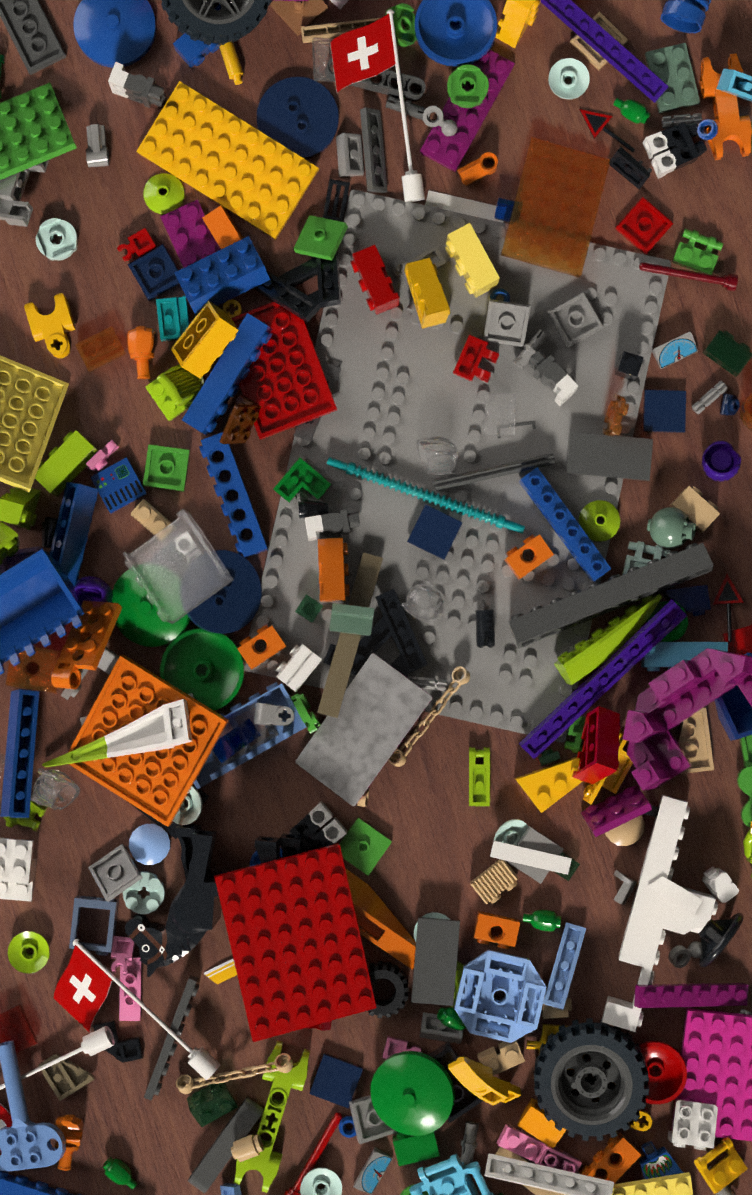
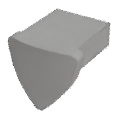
M616 870L613 875L624 882L614 901L625 905L637 882Z

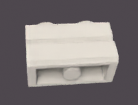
M304 644L300 647L296 645L289 653L292 656L287 663L283 661L276 670L279 673L276 677L295 692L299 690L322 661L318 655Z
M711 867L704 872L703 883L721 903H726L738 894L739 889L725 871L720 868Z

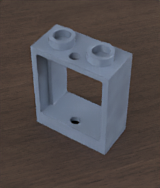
M77 895L74 898L69 948L74 949L73 941L78 937L81 907L110 910L107 945L79 943L87 950L95 951L97 955H108V952L111 953L116 934L119 899H112L108 902L105 898Z

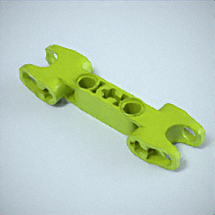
M277 1040L266 1064L274 1062L276 1057L281 1054L282 1041ZM304 1049L301 1058L293 1064L292 1070L288 1073L280 1071L263 1073L262 1079L273 1083L257 1134L260 1136L266 1132L272 1138L268 1141L262 1139L264 1151L260 1152V1155L243 1162H239L237 1159L234 1183L240 1185L247 1171L257 1170L263 1176L262 1192H268L272 1181L277 1175L283 1155L282 1153L272 1151L291 1088L299 1091L303 1090L308 1072L310 1050ZM271 1065L272 1069L277 1068L276 1065ZM275 1092H281L284 1095V1098L282 1100H276L274 1099L273 1094ZM275 1113L272 1126L268 1125L270 1115Z

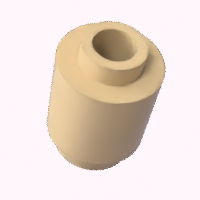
M252 1134L233 1142V1147H231L233 1158L235 1160L238 1159L239 1162L258 1156L260 1152L264 1151L262 1139L258 1134L255 1136Z

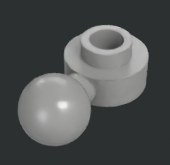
M429 106L424 110L423 121L427 126H440L445 136L450 137L456 134L458 129L456 122L450 119L445 120L441 108ZM433 112L437 114V119L435 121L431 120L430 115Z
M694 941L689 945L688 949L682 945L674 947L668 956L670 963L676 968H682L689 963L691 956L700 958L703 954L702 943Z

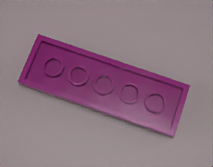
M491 50L478 61L469 64L477 66L488 78V93L482 104L472 108H463L453 104L449 97L442 111L445 120L450 119L456 122L458 127L456 134L450 137L445 136L440 126L433 127L420 149V154L455 173L515 66V63ZM466 82L465 85H462V88L465 91H470L474 86H471L470 82Z

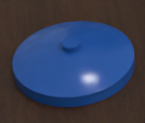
M82 0L75 12L73 28L79 47L93 62L111 68L114 67L115 62H118L126 67L139 61L150 50L156 35V19L148 0Z
M423 0L416 12L415 36L417 42L429 58L442 65L460 67L478 61L487 54L496 37L497 16L489 0Z

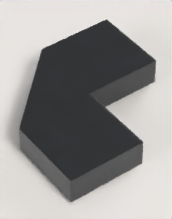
M115 1020L94 1024V1031L108 1026L114 1036L115 1045L104 1051H107L122 1063L143 1059L140 1036L119 1041Z

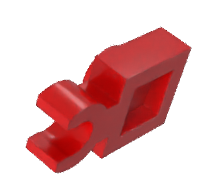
M146 228L128 237L130 244H121L117 247V250L119 252L127 250V255L122 258L124 261H128L135 252L140 257L156 248V245Z

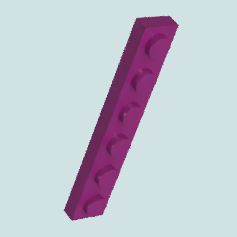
M746 983L635 985L634 1006L637 1008L747 1006L749 985Z

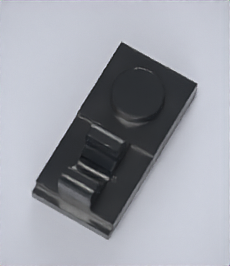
M622 147L616 151L608 163L639 190L652 172L651 168L647 170L642 165L643 161H636Z

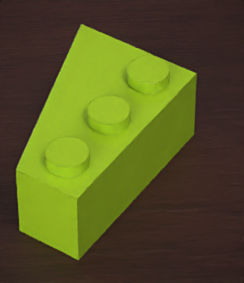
M16 487L15 489L11 488L10 493L6 492L0 497V522L30 530L31 526L35 525L37 519L35 510L41 490L31 488L30 492H26Z

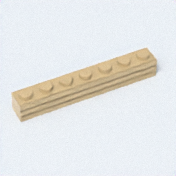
M380 18L302 26L303 43L333 40L345 32L369 25Z

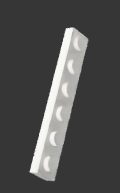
M490 1153L488 1154L484 1175L565 1195H612L614 1187L613 1181Z

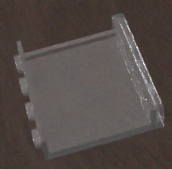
M184 509L176 513L179 517L132 553H123L126 558L124 561L126 566L135 572L137 576L135 577L136 582L147 591L146 597L152 605L155 604L157 607L159 618L163 622L166 621L171 624L177 622L233 581V578L192 515Z

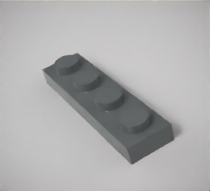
M365 107L360 109L367 191L385 193L388 190L380 110Z

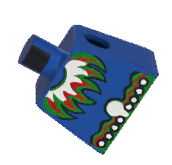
M648 1141L641 1146L645 1156L638 1161L644 1179L684 1173L665 1147L656 1150L652 1141Z

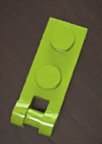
M469 747V806H490V747H483V749ZM476 758H483V764H475Z

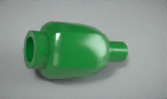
M616 98L613 103L614 106L620 109L622 116L633 123L645 124L650 116V113L647 112V107L632 99L623 101Z
M536 910L532 914L523 913V922L531 923L534 928L539 930L554 931L556 928H560L561 916H558L555 911Z
M446 1007L439 1010L437 1019L444 1026L454 1030L466 1028L454 1008Z
M111 1157L104 1162L102 1167L105 1169V1175L118 1185H127L131 1189L136 1187L137 1182L131 1178L132 1172L124 1162Z

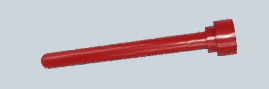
M337 1112L334 1114L294 1186L286 1190L284 1195H301L300 1185L302 1179L309 1171L313 1170L342 1119L341 1113Z

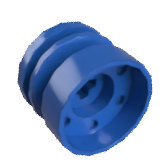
M668 0L664 5L660 19L665 25L674 30L685 33H698L706 18L704 12L708 11L711 0Z

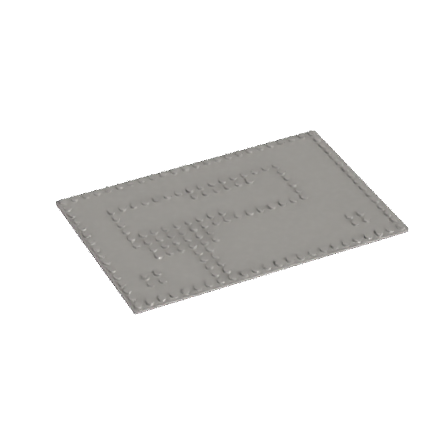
M351 190L343 221L347 224L348 228L338 247L341 304L324 307L315 344V351L321 367L324 362L342 368L331 393L337 411L321 417L311 442L294 436L286 473L299 458L304 460L332 484L320 499L326 503L328 502V506L334 507L336 509L335 513H339L340 510L346 509L347 514L358 512L360 526L350 528L349 533L343 534V531L337 534L330 532L316 534L317 540L308 541L305 519H299L298 502L302 501L297 498L298 494L290 503L280 497L261 580V602L252 620L249 636L252 639L258 635V629L266 624L268 627L273 625L287 647L252 670L243 659L244 671L277 678L276 676L279 674L276 671L283 661L287 663L292 656L289 653L296 645L300 647L304 644L318 655L322 661L303 684L324 689L330 665L323 662L330 644L337 645L340 632L329 630L332 604L348 605L350 597H346V601L320 602L318 539L343 538V543L348 544V555H344V563H348L349 576H345V584H349L350 596L363 552L383 558L369 608H375L372 628L383 617L375 597L395 589L428 664L409 673L408 676L446 680L447 690L453 680L451 676L452 671L456 667L462 666L470 672L469 682L461 685L438 715L528 735L577 689L579 681L573 685L567 684L553 663L558 661L557 657L565 651L569 653L574 650V645L583 639L585 641L588 640L592 620L518 649L508 621L517 614L522 613L525 615L530 613V610L534 607L550 605V602L554 599L567 598L574 591L581 590L582 592L587 590L590 585L597 582L601 583L602 576L594 582L590 581L519 483V480L532 470L442 490H435L433 481L442 477L552 453L555 457V464L541 467L539 470L578 523L581 510L592 501H607L617 509L623 479L566 474L569 435L571 431L633 437L669 276L641 271L639 265L644 262L671 267V262L658 257L417 203L405 202L359 190ZM468 223L473 227L500 277L497 287L477 298L474 297L473 293H468L464 284L466 283L464 276H459L455 269L456 262L454 258H450L445 250L447 235ZM372 245H376L386 272L392 280L394 291L400 297L399 306L378 315L375 314L374 310L370 311L366 299L369 298L367 292H362L358 280L361 279L359 273H354L350 261L353 260V253ZM436 245L447 262L437 270V277L442 284L451 314L442 328L434 325L422 329L419 318L407 310V306L412 300L407 278L405 276H395L392 266L398 260L409 263ZM495 289H505L510 295V302L531 305L525 343L528 344L539 329L542 333L547 334L549 339L539 350L547 358L552 355L555 358L554 362L578 385L576 392L561 406L554 401L557 396L550 387L543 385L540 378L537 380L533 376L535 370L529 363L524 370H521L520 367L513 363L524 347L488 342L487 349L499 353L496 364L483 357L478 368L491 372L488 383L475 376L471 382L453 374L468 336L472 335L483 340L490 294ZM584 291L604 328L567 348L547 312ZM498 295L496 300L503 301L504 297ZM623 351L644 357L638 377L634 381L614 375ZM535 421L536 429H533L532 424L501 428V438L497 436L496 426ZM332 457L346 463L353 462L356 463L357 467L361 465L362 469L367 467L368 471L371 469L374 473L378 471L379 475L384 473V476L387 477L389 475L390 479L395 477L396 481L399 479L402 483L406 481L407 485L412 483L413 487L415 485L419 489L423 487L424 491L429 489L430 493L434 491L436 495L440 493L441 497L443 495L447 499L451 497L452 501L457 499L458 503L460 501L464 505L468 503L469 507L474 505L475 509L477 507L481 511L485 509V512L488 513L490 511L492 515L496 513V516L503 515L507 520L524 525V532L521 534L504 527L500 529L495 524L485 523V520L479 521V518L473 519V516L468 517V514L462 515V512L457 513V510L445 509V506L440 507V504L434 505V502L423 501V498L417 499V496L406 495V492L400 493L401 491H395V488L390 490L389 486L384 487L383 484L379 486L378 482L373 484L372 480L369 482L366 478L362 480L361 476L356 478L355 474L352 476L348 475L344 470L327 465L328 458ZM425 504L463 522L445 560L407 542ZM601 516L597 517V523L603 524L604 518ZM532 534L535 537L540 534L554 555L518 580L504 560L508 557L506 553L515 546L520 549L525 545L523 541ZM610 539L602 542L591 540L606 560ZM524 550L522 557L526 561H531L533 553L530 550ZM475 610H494L495 646L492 648L488 646L479 648L476 644ZM392 636L375 652L377 656L390 665L400 655ZM258 640L255 647L259 652H263L267 648V643L264 640ZM350 673L346 689L348 688V686L353 681L356 675ZM455 682L452 687L455 689L458 683ZM422 688L433 697L424 712H430L432 706L441 698L445 691H440L436 688L434 690ZM439 702L435 709L439 710L443 704ZM568 728L555 741L564 742Z

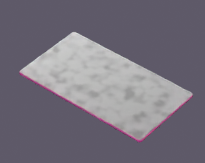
M372 653L346 689L338 719L327 716L295 762L350 805L356 806L433 697L375 653Z

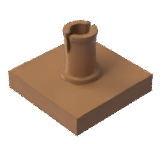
M273 0L270 4L297 36L301 34L302 26H310L328 10V6L323 0Z

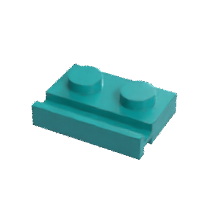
M186 296L156 299L161 342L178 340L189 326Z

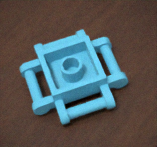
M457 1154L451 1155L450 1159L432 1166L418 1168L419 1178L423 1182L409 1188L411 1195H423L422 1192L426 1190L429 1195H479L469 1175L472 1174L482 1195H494L486 1185L480 1172L481 1167L479 1163L475 1161L465 1165Z

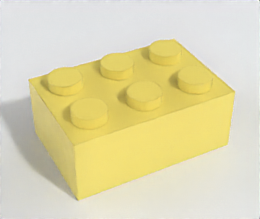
M468 223L448 234L445 250L450 258H454L456 262L455 269L459 276H464L466 280L464 284L468 293H473L474 297L477 298L497 287L500 277L471 224Z

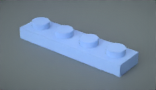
M566 922L543 1001L544 1005L560 1010L564 1009L586 928Z

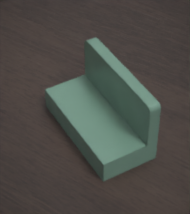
M333 603L329 630L370 636L375 608Z

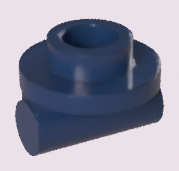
M723 395L720 415L736 414L740 407V402L736 395Z

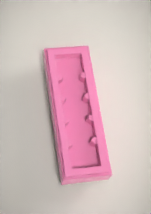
M133 957L132 961L126 960L128 966L126 975L123 974V967L120 966V981L141 1000L142 962L140 961L141 957ZM120 987L119 1021H141V1006Z

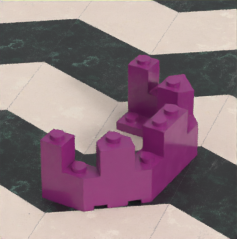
M707 648L691 660L680 661L648 683L650 687L638 695L636 709L628 710L622 740L629 741L627 755L636 767L631 773L642 791L659 788L693 766L670 730L737 685L752 707V656Z

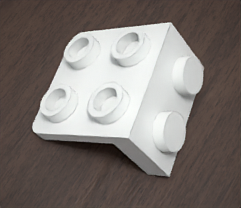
M677 1100L675 1102L672 1131H668L667 1139L676 1147L685 1148L686 1145H692L697 1150L706 1151V1148L714 1149L718 1107L714 1104Z

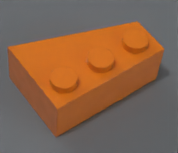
M343 538L318 539L320 602L346 601V597H350L349 584H345V576H349L348 563H344V555H348V544L343 543Z

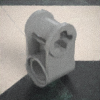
M256 703L254 724L288 726L293 723L295 715L289 707ZM284 711L291 715V718H288L286 722H283V719L279 717Z

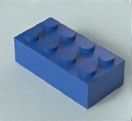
M249 236L174 272L195 316L208 300L218 306L270 280L266 268Z

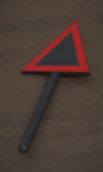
M579 109L594 139L603 130L631 152L635 151L632 146L605 127L613 116Z
M726 574L713 605L726 604L728 642L731 643V604L744 602L728 574Z

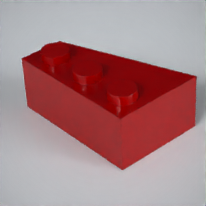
M376 245L353 253V260L350 261L354 273H359L361 279L358 280L362 292H367L369 298L366 299L370 311L374 310L375 314L378 315L399 306L400 297L394 291L392 280L386 272Z
M601 706L587 713L581 737L584 740L582 752L579 751L577 754V758L580 761L578 770L573 771V778L595 784L618 771V750L620 746L619 713Z

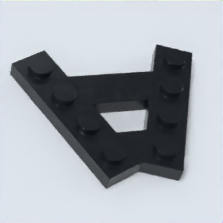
M338 249L332 261L314 257L279 277L267 271L270 280L254 288L294 315L308 322L320 308L341 304ZM317 275V291L305 295L294 288Z
M392 589L375 597L383 617L372 628L371 635L364 636L359 641L351 669V674L353 675L358 674L370 655L375 653L391 636L400 653L391 664L392 667L408 677L409 673L428 665L395 589ZM330 644L323 663L331 666L336 645Z

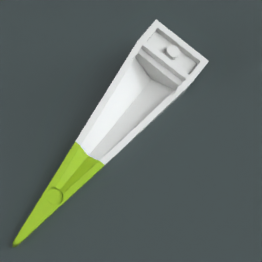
M182 699L164 704L128 725L78 749L47 761L42 766L52 767L175 748L177 745L192 742L187 701Z

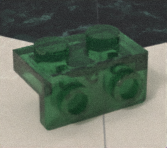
M226 1082L211 1084L187 1098L189 1110L201 1127L238 1108L237 1101L228 1090Z

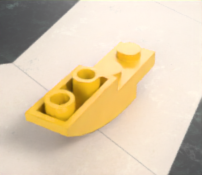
M459 1057L456 1061L448 1064V1069L463 1086L475 1096L491 1105L501 1101L507 1103L521 1096L520 1087L493 1076L492 1068L482 1063L475 1062L468 1057Z

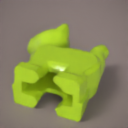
M31 799L29 818L3 817L9 828L21 825L23 827H30L33 831L37 832L41 822L34 819L35 815L38 814L42 818L48 806L39 804L34 799Z

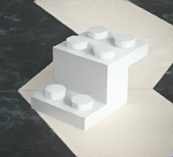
M0 838V899L33 901L37 859H33L34 840Z

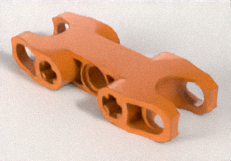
M730 54V57H728V69L744 73L737 54ZM709 57L702 58L699 81L701 96L703 99L712 98L714 121L718 125L717 135L713 139L708 140L714 160H721L723 157V142L726 140H733L739 145L742 157L749 156L752 135L749 115L739 116L737 96L716 89L721 74L713 70ZM711 127L706 128V133H709Z

